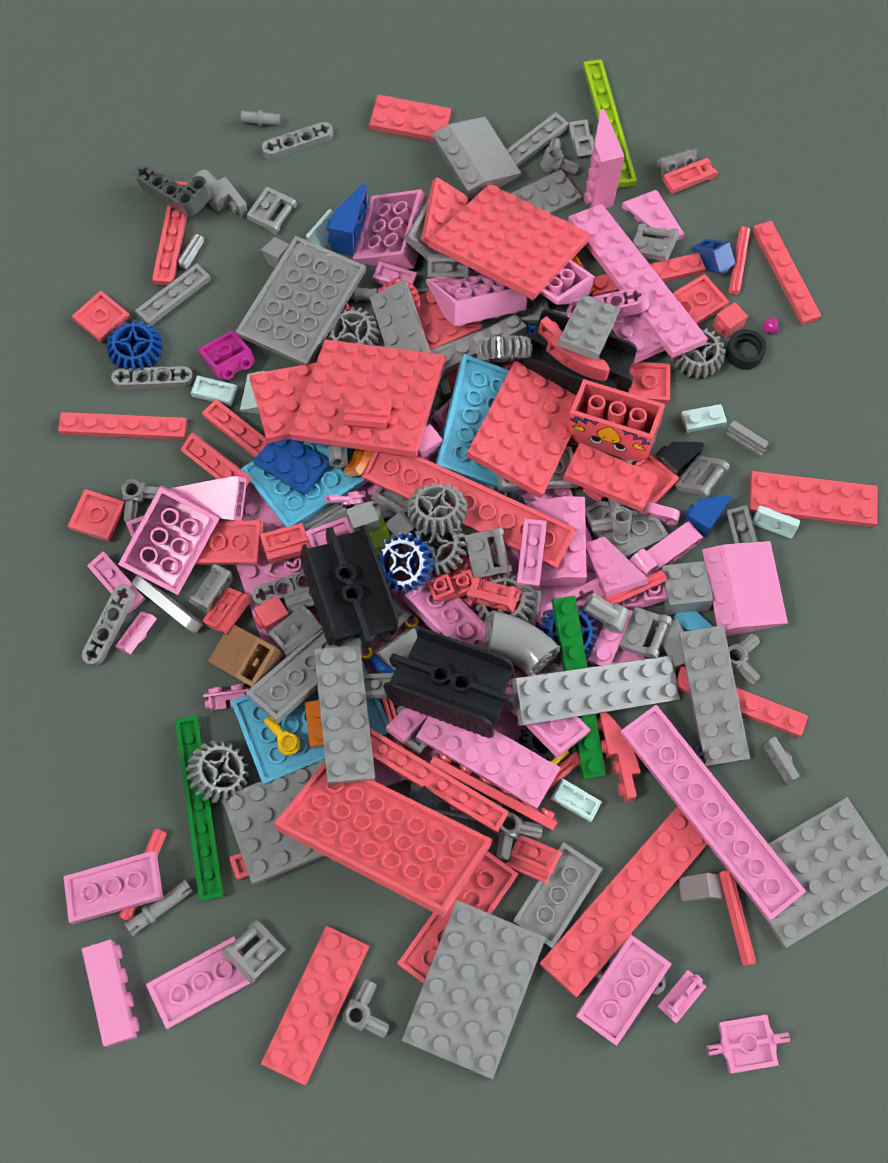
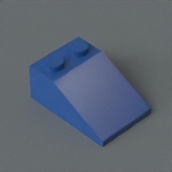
M362 184L334 211L332 219H328L326 231H329L327 242L330 243L332 252L354 256L368 210L367 184Z

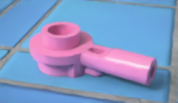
M360 491L349 492L348 496L326 495L325 500L326 503H342L345 507H354V504L364 503L365 495L361 494Z

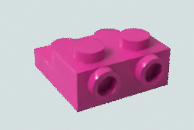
M233 330L198 348L200 356L209 365L211 372L219 381L231 379L236 372L242 369H249L255 362L251 349Z

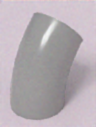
M490 612L485 631L484 649L508 658L528 676H533L541 671L560 651L561 647L530 623L505 613Z

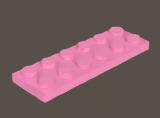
M428 716L416 736V739L535 809L539 807L560 770V767L495 729L494 736L487 738Z

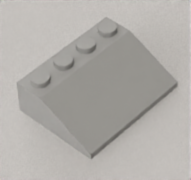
M486 117L448 124L432 133L438 151L464 193L468 196L469 201L474 199L490 184L500 188L522 175Z

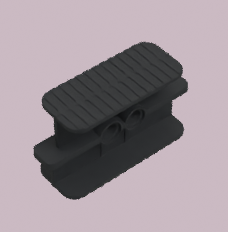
M542 310L532 335L529 333L522 334V336L530 338L532 344L531 357L525 358L522 365L576 396L583 379L614 389L616 385L624 389H630L634 377L628 374V371L634 362L637 347L628 340L619 338L611 333L609 334L599 358L607 362L610 371L607 380L600 381L571 370L546 351L548 341L538 332L540 321L547 316L551 321L557 323L563 332L570 319L569 317L553 310Z
M361 525L360 531L336 536L333 527L326 529L328 544L308 548L306 544L302 545L301 566L314 601V606L316 607V612L318 613V618L320 619V624L322 625L324 636L327 640L326 642L329 646L333 645L335 640L359 634L362 646L366 649L371 646V636L390 632L391 635L396 634L399 616L366 525ZM346 575L350 579L344 580L340 578V576ZM347 595H354L357 599L351 600L347 598Z
M418 628L416 631L417 639L408 657L392 653L389 658L391 665L396 669L390 682H385L383 685L387 697L391 702L399 706H404L407 709L409 708L434 719L436 718L439 721H444L447 724H452L455 727L457 726L482 737L492 738L494 736V727L503 708L514 710L516 706L515 698L504 693L509 680L513 679L515 675L513 663L508 658L494 652H489L429 629ZM441 675L447 676L443 680H437V677ZM461 683H467V684H468V685H467L466 687H464V688H459V687H457V686H458L459 684H461Z

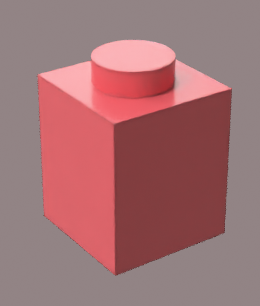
M734 302L716 315L713 326L726 339L744 327L748 315Z
M275 596L254 609L256 617L253 619L259 629L264 628L268 634V631L289 616V613L279 597Z

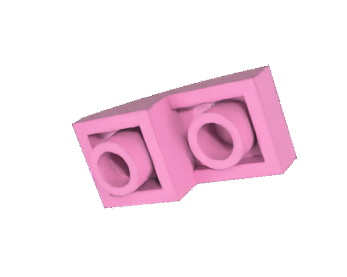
M661 583L620 602V604L626 609L634 610V607L644 608L665 601L667 596L664 584Z

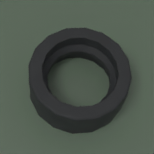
M751 329L736 331L730 337L726 347V357L734 367L742 370L753 369L763 360L767 350L766 341L762 335ZM738 342H748L756 347L758 353L754 357H744L737 353L734 346Z

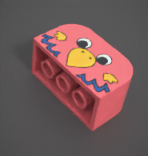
M583 379L569 413L568 431L572 433L571 438L577 443L585 444L601 452L627 460L642 461L650 453L662 421L665 404Z

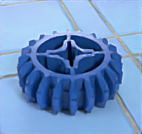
M133 319L132 324H128L125 321L124 326L117 325L118 330L111 329L112 336H108V343H106L107 355L112 364L116 365L118 369L124 368V370L132 368L133 372L136 368L144 370L145 367H152L151 363H157V357H161V350H163L161 337L157 330L152 328L149 323L145 325L141 320L137 324Z
M399 533L398 538L396 535H391V542L384 540L383 542L386 547H378V550L382 552L381 555H378L385 575V580L388 583V588L393 589L395 587V592L398 593L403 588L404 593H409L410 587L413 591L418 590L417 583L420 586H424L425 582L422 579L429 580L431 578L430 575L426 574L427 570H434L433 567L428 566V563H433L434 559L427 557L432 553L430 549L425 550L428 545L427 542L420 544L421 537L417 536L414 538L411 533H408L407 536L404 533ZM402 545H410L414 550L403 554L397 548ZM390 556H392L394 559V563L391 568H389ZM417 558H420V566L417 571L415 561ZM402 559L408 560V562H405L408 563L406 567L401 566L403 564L401 563ZM406 572L412 578L407 581H399L394 576Z
M579 605L577 609L582 626L581 633L583 634L585 655H589L590 650L588 647H595L591 640L598 638L597 635L592 634V631L598 630V627L591 626L595 618L588 619L589 613H582L583 606ZM549 609L546 611L548 617H541L540 619L545 625H539L538 629L543 630L555 642L554 638H558L557 631H552L555 619L553 611ZM560 651L555 656L554 660L558 659L559 656L561 660Z

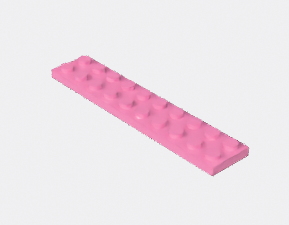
M602 204L568 216V223L582 228L591 234L590 240L585 244L620 291L639 287L645 292L649 300V307L645 312L638 315L671 358L707 343L708 338Z
M437 575L425 581L424 586L419 585L417 591L411 590L404 595L403 601L433 631L484 649L486 624L460 598L435 602L427 582L438 578ZM513 664L515 674L513 679L528 677L523 670ZM510 679L504 693L514 697L512 679ZM515 706L514 710L511 711L517 716V710ZM577 716L525 725L557 758L590 731Z
M657 705L620 731L622 737L768 921L776 917L806 892Z

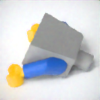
M413 617L414 625L408 624L406 620V631L374 651L376 655H374L371 648H366L369 655L363 656L361 654L362 661L369 662L379 673H394L396 668L391 665L389 658L392 653L408 657L417 639L416 631L418 628H421L418 618Z

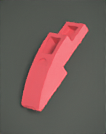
M547 316L540 321L538 332L548 341L546 351L551 356L581 375L600 381L607 380L610 368L605 360L598 358L596 361L557 346L563 333L557 323L551 321Z
M607 712L598 713L596 720L598 732H600L602 739L600 740L602 754H605L606 760L615 759L613 761V770L619 776L620 783H617L619 796H623L624 803L632 802L637 797L633 778H637L641 773L633 749L620 734L622 729Z

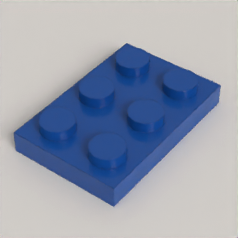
M291 439L268 443L253 460L256 467L290 486L303 496L311 490L314 484L330 467L329 460L298 441Z

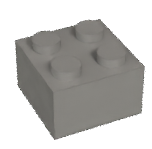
M705 561L661 566L660 570L666 576V581L663 584L667 599L663 603L667 616L683 612H705L710 610L713 596Z

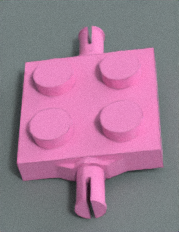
M767 1015L718 1023L721 1035L720 1044L707 1045L706 1048L707 1050L716 1049L715 1051L707 1052L708 1056L723 1054L726 1059L728 1072L731 1074L779 1065L776 1055V1044L790 1043V1038L780 1039L781 1037L789 1036V1033L774 1034L770 1028Z

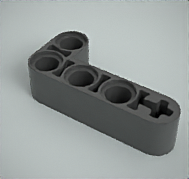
M141 165L134 171L135 178L143 191L187 217L196 215L212 197L210 187L202 176L193 177L183 187L147 165Z

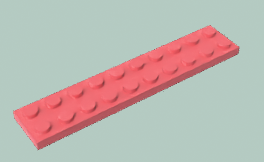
M374 451L361 476L362 479L409 501L411 494H414L416 488L421 489L423 484L430 486L432 481L434 485H438L441 481L442 485L445 486L449 483L451 488L457 487L458 492H462L467 502V515L464 524L461 525L476 532L503 527L504 544L521 552L524 519L547 521L542 563L555 569L558 568L576 532V528L420 456L411 457Z
M678 806L539 964L575 998L706 847L707 843Z

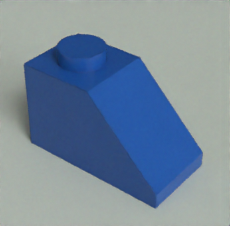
M705 239L691 247L694 253L700 254L704 266L709 271L722 274L736 264L730 242Z
M723 495L699 499L695 506L691 504L684 515L687 516L685 523L690 522L701 535L706 537L728 505L731 496Z

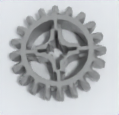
M352 307L350 311H347L344 308V313L339 314L326 340L374 346V344H379V325L375 317L368 310L363 311L359 307L356 311Z
M707 327L702 330L708 338L705 345L671 358V362L675 363V369L681 368V374L684 372L688 373V378L691 375H695L696 379L700 375L704 379L708 374L712 376L715 371L720 369L721 364L724 362L726 353L725 349H723L724 343L720 342V336H714V331L709 333ZM712 355L713 358L706 362L705 359Z
M494 336L482 338L476 343L477 359L488 363H507L531 357V339L526 336Z
M431 481L430 486L423 484L421 489L416 488L414 494H411L410 501L407 504V513L412 526H416L417 531L423 530L425 535L430 532L433 537H435L436 533H440L443 537L445 532L452 534L453 529L459 530L460 524H464L467 515V502L462 492H458L457 487L451 488L449 483L444 486L441 481L438 485H434Z
M459 527V530L453 529V542L444 540L440 533H436L435 537L432 535L428 541H425L432 533L429 532L425 535L423 530H413L416 537H421L420 544L427 542L428 545L425 550H432V557L435 559V562L428 563V566L434 568L433 571L427 570L429 575H433L435 572L437 576H441L442 570L449 574L450 567L457 570L456 562L463 563L460 555H467V552L463 550V548L467 547V543L463 541L465 540V534L461 533V527ZM440 542L442 546L436 550L434 547ZM408 546L410 551L414 550L412 546ZM452 551L451 554L446 559H444L445 554ZM417 558L415 561L416 567L420 566V558Z
M507 573L505 578L502 574H498L497 580L490 577V581L509 587L515 586L521 589V598L518 599L514 612L511 613L499 609L498 612L528 622L526 616L533 615V611L530 608L536 607L533 601L535 594L532 592V587L517 585L518 575L516 574L512 577L510 573ZM479 604L476 606L479 617L487 625L491 607Z
M211 741L209 745L204 743L200 746V749H196L193 752L194 756L189 758L188 762L190 764L186 767V770L191 772L188 774L187 779L194 781L191 783L190 788H198L196 795L203 793L204 801L211 797L212 803H216L219 799L223 803L227 801L228 794L232 797L236 795V791L243 790L242 787L247 785L245 779L249 777L250 773L244 771L248 768L249 764L242 763L245 756H238L240 748L233 751L232 743L225 747L223 741H220L217 745L215 741ZM210 756L220 757L218 761L205 760V758ZM220 765V767H219V769H218V770H219V772H218L219 776L216 778V776H217V769H216V768ZM218 782L232 784L225 788L215 787Z

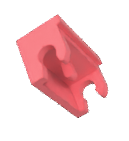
M475 576L467 596L473 603L513 613L521 594V589L515 586L509 587L485 581Z

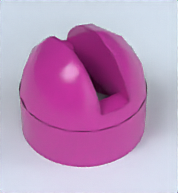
M777 317L768 318L764 321L763 330L767 334H777Z

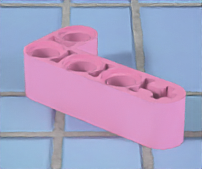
M639 287L593 297L595 300L612 304L613 306L621 303L617 306V308H620L617 318L645 312L649 307V300L645 292ZM579 300L569 304L567 308V316L569 318Z
M686 522L649 550L641 549L629 561L647 577L660 571L661 566L671 565L697 546L704 537L690 522Z

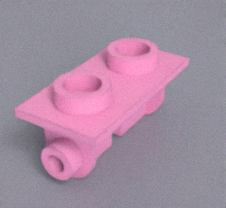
M244 684L231 685V689L222 690L221 686L208 688V692L203 694V697L209 698V700H205V708L211 711L226 709V700H230L231 708H233L231 701L245 696L250 686L244 687Z
M687 970L657 1007L677 1024L707 986L702 983L703 979L699 975H693Z

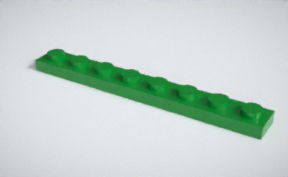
M575 595L551 599L559 647H561L560 655L563 671L587 668ZM594 713L577 716L590 729L589 733L576 743L581 779L605 776L596 715Z
M196 715L175 719L199 901L205 902L224 898L210 797L207 801H204L203 793L196 795L198 788H190L191 783L194 781L187 779L188 774L191 773L186 770V767L190 764L188 760L191 756H194L193 752L196 749H200L202 745L199 717Z

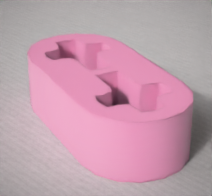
M651 502L646 503L643 512L639 511L640 515L659 518L662 524L669 526L678 525L680 519V512L677 509Z

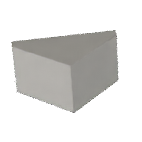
M703 873L678 878L681 902L725 900L719 874Z

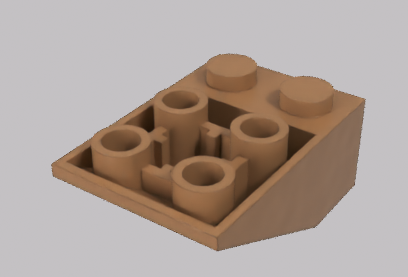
M233 625L227 635L224 634L208 662L253 687L280 663L285 653L253 634Z

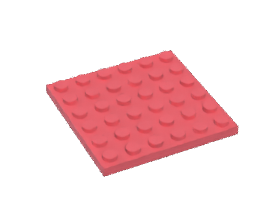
M490 184L429 239L428 246L534 300L590 240L591 234Z
M325 340L290 432L291 440L416 457L446 362L445 355ZM349 395L392 399V408L389 420L387 421V428L344 425L343 417H345Z

